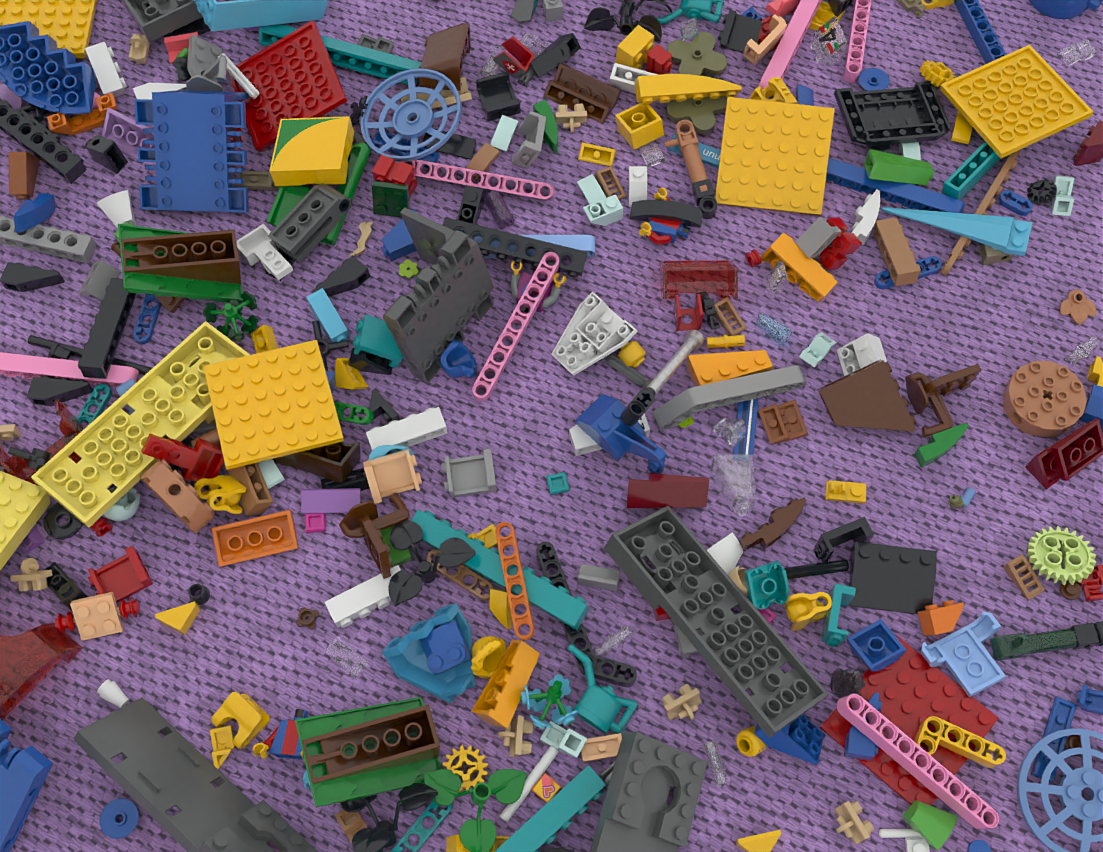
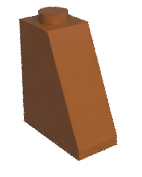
M8 152L9 195L16 197V200H27V197H33L40 160L28 152Z

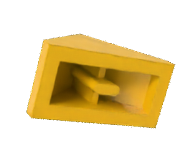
M194 601L157 613L155 618L160 623L185 635L200 612V607Z

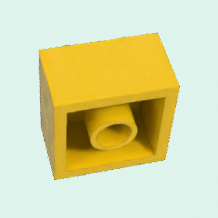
M638 25L617 46L615 63L641 70L642 65L647 63V53L654 47V35Z
M641 102L615 115L619 133L634 150L664 136L662 119L649 104Z

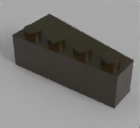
M342 441L273 458V461L343 484L361 458L360 442L347 444Z

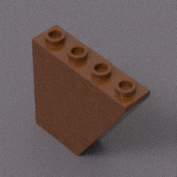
M879 359L817 389L835 425L913 432L916 430L914 425L917 423L913 414L908 413L906 409L908 403L904 396H900L898 391L900 386L896 379H892L890 374L892 369L889 363L884 362V360Z

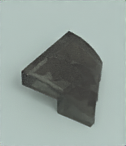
M837 668L831 677V692L839 698L851 694H858L862 697L860 690L866 685L861 673L858 670L851 673L849 669L842 670Z

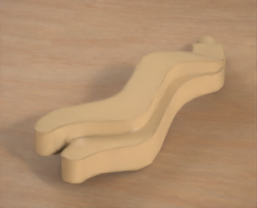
M372 221L360 223L361 237L357 242L358 248L350 254V257L352 255L357 257L364 253L365 244L372 234Z

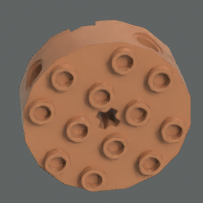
M1033 361L1021 366L1006 384L1003 394L1004 411L1012 424L1026 434L1045 438H1055L1067 433L1083 415L1087 402L1084 386L1078 377L1067 367L1051 361Z
M164 459L158 460L140 476L155 495L194 534H197L214 518V510L206 502L203 503L197 494L198 492L190 484L187 486L183 480L184 478L176 470L173 471Z

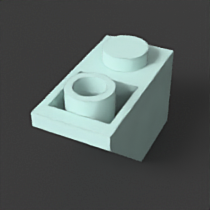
M616 194L583 207L590 223L606 226L623 219V207Z

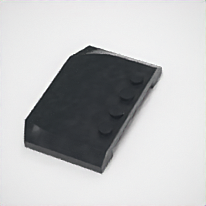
M931 81L916 82L914 87L860 92H853L852 88L835 89L834 92L850 139L853 142L867 146L935 141L947 134L951 129L949 120Z

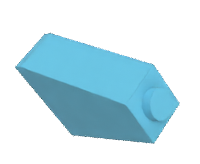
M323 288L306 297L313 316L320 322L321 328L331 343L345 341L350 338L346 326Z

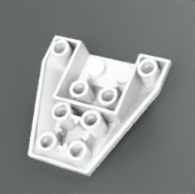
M592 292L577 308L551 355L574 376L624 346L638 331L626 320L621 319L602 299Z

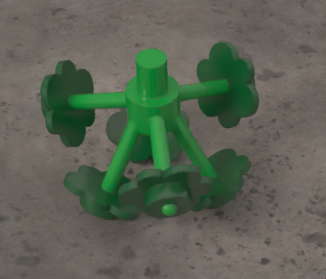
M244 291L241 294L243 303L240 305L237 300L233 299L230 302H225L222 310H217L214 302L206 303V308L203 310V315L206 317L207 322L215 323L218 314L226 317L225 325L217 326V330L230 340H234V342H240L245 339L244 336L257 329L259 320L254 315H251L248 319L242 317L241 311L244 306L249 307L251 311L257 308L255 297L249 294L248 291ZM236 319H239L244 324L241 332L238 330ZM230 321L232 322L234 330L231 326H229Z

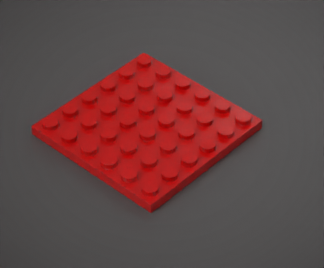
M313 20L236 65L259 91V96L256 99H253L248 94V99L238 100L239 102H245L246 123L254 145L259 152L276 143L281 119L319 118L348 101L318 27ZM228 72L234 91L246 92Z
M897 635V639L906 648V653L898 661L880 671L871 672L868 669L846 695L858 694L868 702L874 693H879V700H882L880 713L913 741L921 723L931 716L943 719L982 738L986 736L999 719L974 697L969 698L958 684L937 667H930L921 654ZM836 708L820 729L845 749L846 734L853 724L845 719ZM928 723L927 727L929 731L935 733L936 729L934 725ZM948 733L949 740L956 742L954 734ZM972 742L968 743L970 750L974 751L976 748L975 744ZM920 743V747L928 752V746L925 743ZM940 745L937 746L936 751L931 755L954 776L968 759ZM880 747L878 748V754L874 755V758L870 761L857 759L909 805H912L916 800L931 806L938 798Z

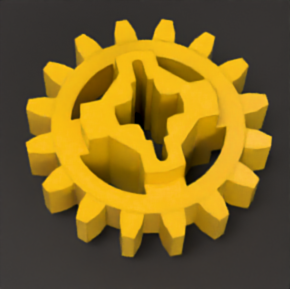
M928 60L924 61L919 71L925 77V80L931 81V84H934L935 87H939L941 84L956 78L954 76L955 73L946 67L944 63H935L932 60L931 62Z
M461 745L460 751L457 752L453 748V755H446L449 761L443 762L442 765L463 779L461 788L458 791L459 793L463 789L468 790L477 783L484 782L482 777L488 776V772L484 771V769L488 768V763H482L486 757L485 755L478 756L480 753L479 749L473 752L472 746L469 745L468 749L465 750L463 745ZM467 755L472 756L478 762H471L468 760ZM457 758H459L460 760L458 761V763L455 766H452L454 761ZM464 764H467L468 768H471L468 769L467 774H464L463 771H460V769H463ZM479 772L476 779L471 782V777L474 773Z

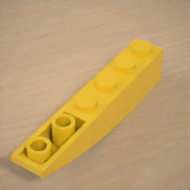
M690 74L638 76L634 82L637 102H643V104H650L653 101L666 103L670 100L682 102L691 98L693 100H701L705 97H710V99H717L720 96L736 97L742 90L740 85Z

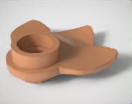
M1075 289L1070 291L1067 299L1060 304V314H1070L1073 321L1077 325H1081L1087 316H1096V307L1091 300L1086 298L1083 291Z

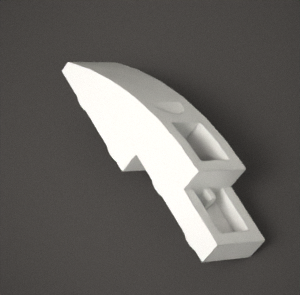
M877 189L872 195L869 194L864 201L865 205L863 207L859 206L855 212V224L851 231L862 242L861 245H864L878 216L880 191Z

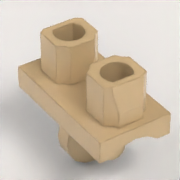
M133 33V36L130 38L129 60L136 61L137 64H145L150 42L144 35Z
M583 104L574 105L573 112H568L567 105H558L556 124H563V128H570V133H574V127H580V123L587 122V111H585Z
M26 558L20 567L23 573L10 576L11 582L18 581L19 591L31 589L38 591L48 588L46 577L52 576V570H38L39 564L34 558Z
M689 684L680 687L679 693L681 697L675 699L672 694L662 698L669 721L676 717L682 719L686 716L690 721L695 719L693 712L698 710L697 705L702 703L699 690L697 688L693 689Z
M518 715L517 718H512L508 729L505 728L503 732H498V737L504 739L503 746L509 747V757L531 753V742L522 741L523 734H532L533 722L524 720V716Z
M847 801L834 809L838 816L836 819L841 826L836 829L837 833L844 831L847 838H851L855 845L870 837L869 834L874 830V827L870 821L861 822L858 814L862 812V807L858 801L851 803Z

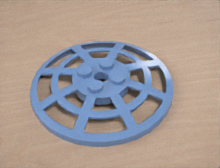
M418 68L399 72L378 85L368 97L365 103L368 104L367 109L362 110L365 114L363 117L361 116V132L369 147L378 155L390 157L394 161H412L423 158L442 147L455 132L461 117L462 104L460 95L452 81L437 71ZM415 78H432L438 80L439 83L435 90L426 87H416ZM408 80L409 89L398 93L391 99L383 94L393 85ZM445 85L452 91L457 103L449 108L444 98L440 95ZM416 93H424L431 96L427 101L417 99ZM410 96V100L402 103L400 106L396 104L401 98ZM378 99L386 105L380 114L379 122H368L375 102ZM437 99L441 103L443 110L434 113L431 106ZM391 108L395 111L392 121L385 122L386 115ZM457 111L450 130L446 135L443 134L442 131L446 126L448 115ZM412 117H417L416 120L410 121ZM443 117L439 129L435 130L432 128L434 120ZM395 128L398 133L391 140L386 135L385 129ZM368 129H379L380 135L386 144L378 149L372 142ZM426 133L432 136L428 140L418 144V137H421ZM403 137L411 139V146H402L397 143ZM436 138L440 140L431 148L417 153L418 149L427 146ZM393 147L398 150L410 151V155L392 156L385 154V152Z
M1074 728L1053 732L1037 741L1022 760L1016 786L1021 814L1033 835L1053 852H1070L1061 848L1046 836L1056 827L1067 836L1081 841L1079 852H1089L1091 842L1103 841V833L1091 835L1092 821L1103 819V774L1092 768V756L1103 760V753L1091 749L1089 738L1091 736L1103 740V734ZM1080 735L1081 748H1072L1057 754L1047 745L1063 736ZM1042 751L1051 761L1043 771L1041 784L1027 782V775L1036 755ZM1082 754L1083 767L1071 769L1064 761L1069 756ZM1057 766L1065 775L1061 779L1059 786L1048 785L1051 773ZM1084 788H1087L1091 793V798L1088 801L1081 794ZM1027 791L1037 792L1041 795L1044 810L1050 819L1041 827L1035 822L1030 811ZM1048 794L1059 795L1064 809L1058 814L1054 813ZM1070 816L1082 821V834L1071 830L1062 822Z

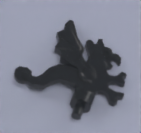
M366 95L360 99L359 106L356 102H353L350 106L354 112L350 116L352 126L356 125L359 122L360 116L363 117L365 114L362 110L367 109L368 104H365L368 97Z

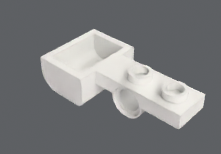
M262 224L237 240L238 252L250 266L261 261L269 274L272 273L277 280H280L292 272L293 268L277 251L278 248L274 245L275 243L269 239L268 235L271 231Z

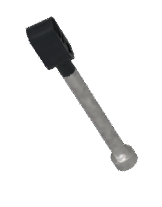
M690 330L683 339L684 344L648 387L640 390L621 413L623 423L628 426H634L654 403L655 395L692 350H698L704 343V336L701 332Z

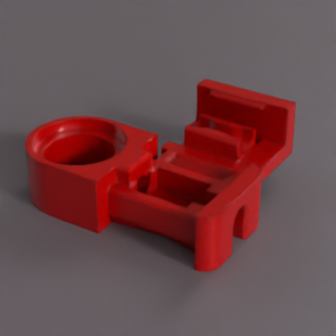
M1103 565L1094 567L1088 578H1083L1081 583L1077 581L1080 587L1083 588L1086 602L1103 600V594H1101L1100 590L1103 585Z

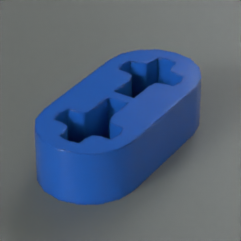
M1011 190L1003 191L998 199L1000 205L1020 216L1028 215L1033 207L1031 201Z

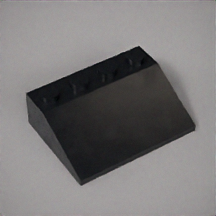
M855 542L851 547L849 587L856 588V591L849 606L918 614L919 611L926 610L925 606L932 605L937 551Z

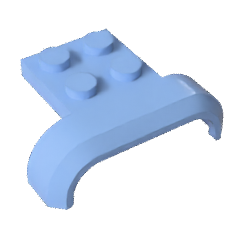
M982 612L974 622L933 644L927 645L925 642L922 644L921 654L929 666L937 667L945 663L969 698L1004 680L1006 677L982 645L1001 627L992 613Z

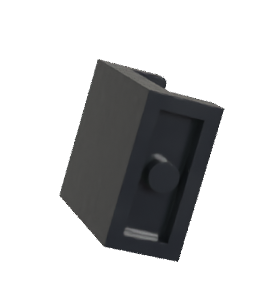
M508 72L476 80V89L487 121L500 119L502 115L508 117L521 113L520 102L518 98L516 99Z
M862 517L821 534L814 546L815 556L818 560L821 559L822 562H828L834 552L833 547L853 539L855 542L869 543L874 533L866 518Z

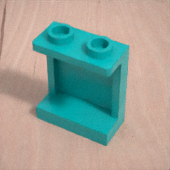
M365 314L362 320H358L355 329L358 333L353 340L354 354L358 355L363 350L390 359L389 366L396 368L402 361L403 356L385 321Z
M835 583L829 592L832 606L824 617L821 641L826 642V645L838 647L848 637L849 631L837 628L840 605L846 607L855 596L856 588Z

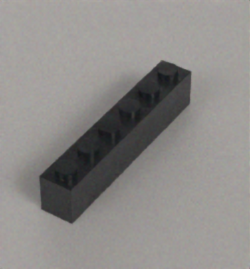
M111 278L109 285L106 286V294L100 302V310L95 316L93 328L90 329L88 342L84 345V353L78 361V368L84 377L106 379L136 297V293L124 290L123 279Z

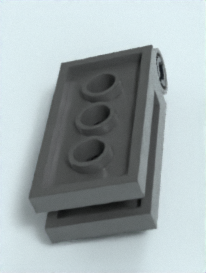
M316 184L272 230L268 237L279 250L300 264L342 219L340 214H346L350 210L352 201L327 184Z

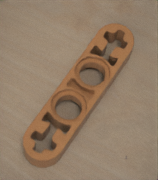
M432 550L428 553L427 562H430L432 566L434 563H432L431 557H436L438 553H441L440 550ZM438 562V573L480 600H490V593L481 595V589L476 587L478 581H480L479 586L483 589L489 587L488 590L490 592V589H494L490 582L462 564L457 566L458 571L456 574L450 575L447 573V568L443 567V569H440L442 566ZM466 576H472L474 583L467 586L463 583V579Z

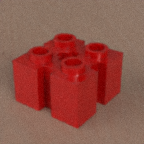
M380 155L372 170L374 180L377 182L409 185L410 199L417 187L414 167L401 161L397 163L390 157Z
M840 217L828 218L826 222L831 227L837 226L842 232L820 253L821 258L819 260L827 270L839 269L848 260L845 255L853 254L862 242L854 233L846 232L849 227Z

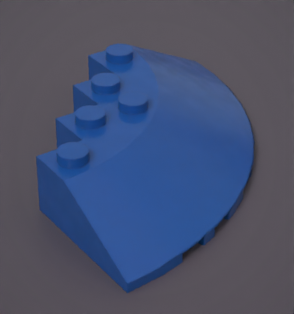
M30 21L0 26V79L9 89L28 103L51 112L63 114L92 113L95 91L93 68L85 62L76 63L75 55L68 49H57V42L48 34L39 36V29Z

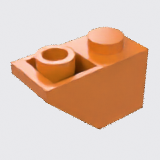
M954 600L942 602V606L939 607L937 604L925 606L926 610L918 612L923 636L953 631L964 608V603H955Z

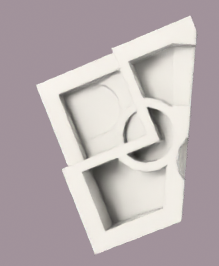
M128 190L112 194L97 202L99 208L103 210L117 229L118 224H124V222L136 226L131 196Z
M733 532L707 549L727 575L736 567L743 553V549Z

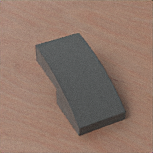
M362 34L357 45L390 54L394 42L380 36L374 39Z

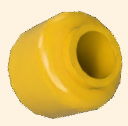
M628 341L624 346L620 347L621 351L618 353V357L627 367L635 369L646 360L644 358L646 352L637 341L630 343Z
M756 726L745 728L736 737L737 748L747 757L756 756L767 747L754 734Z

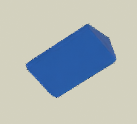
M797 84L796 100L798 104L814 106L813 90Z

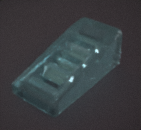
M763 313L758 315L757 325L780 347L784 348L791 338L793 330Z

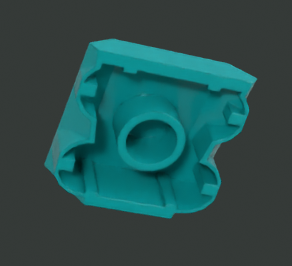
M778 560L745 572L749 600L757 610L766 609L769 605L775 603L779 605L786 603L790 590L786 570Z

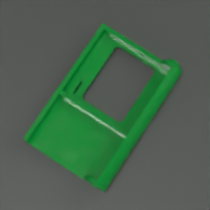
M362 142L352 145L349 153L351 157L348 162L345 184H340L338 191L350 198L351 201L371 152L369 146ZM304 185L280 186L267 222L276 227L312 188ZM347 213L340 214L342 219L320 241L321 243L333 246L336 244Z

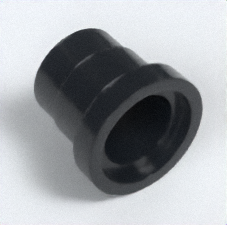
M56 341L50 349L48 358L69 360L72 351L61 346Z
M193 584L188 590L191 602L195 601L198 605L205 604L210 598L209 589L203 585ZM197 590H202L199 596L194 597Z

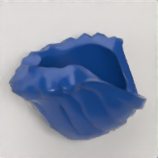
M453 339L439 358L442 370L451 378L462 376L472 378L476 376L477 363L469 348L463 345L462 341Z

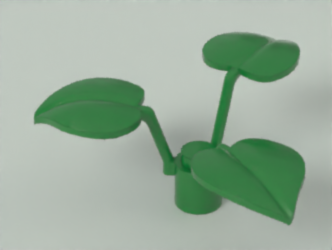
M441 769L426 772L424 784L438 791V795L432 801L442 806L451 805L455 796L461 797L471 794L472 802L478 805L476 820L470 819L463 823L459 833L460 840L463 846L470 852H489L496 839V828L491 820H481L483 805L488 801L489 796L494 794L497 801L502 804L515 803L521 797L527 774L515 769L498 770L492 773L487 784L480 782L474 786V789L469 788L458 793L461 788L459 775L453 774L452 770Z

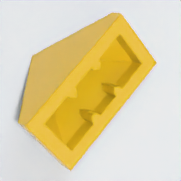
M337 358L335 360L336 387L352 390L368 388L359 370L348 365L350 358Z
M781 830L740 838L736 840V845L746 852H771L781 836Z

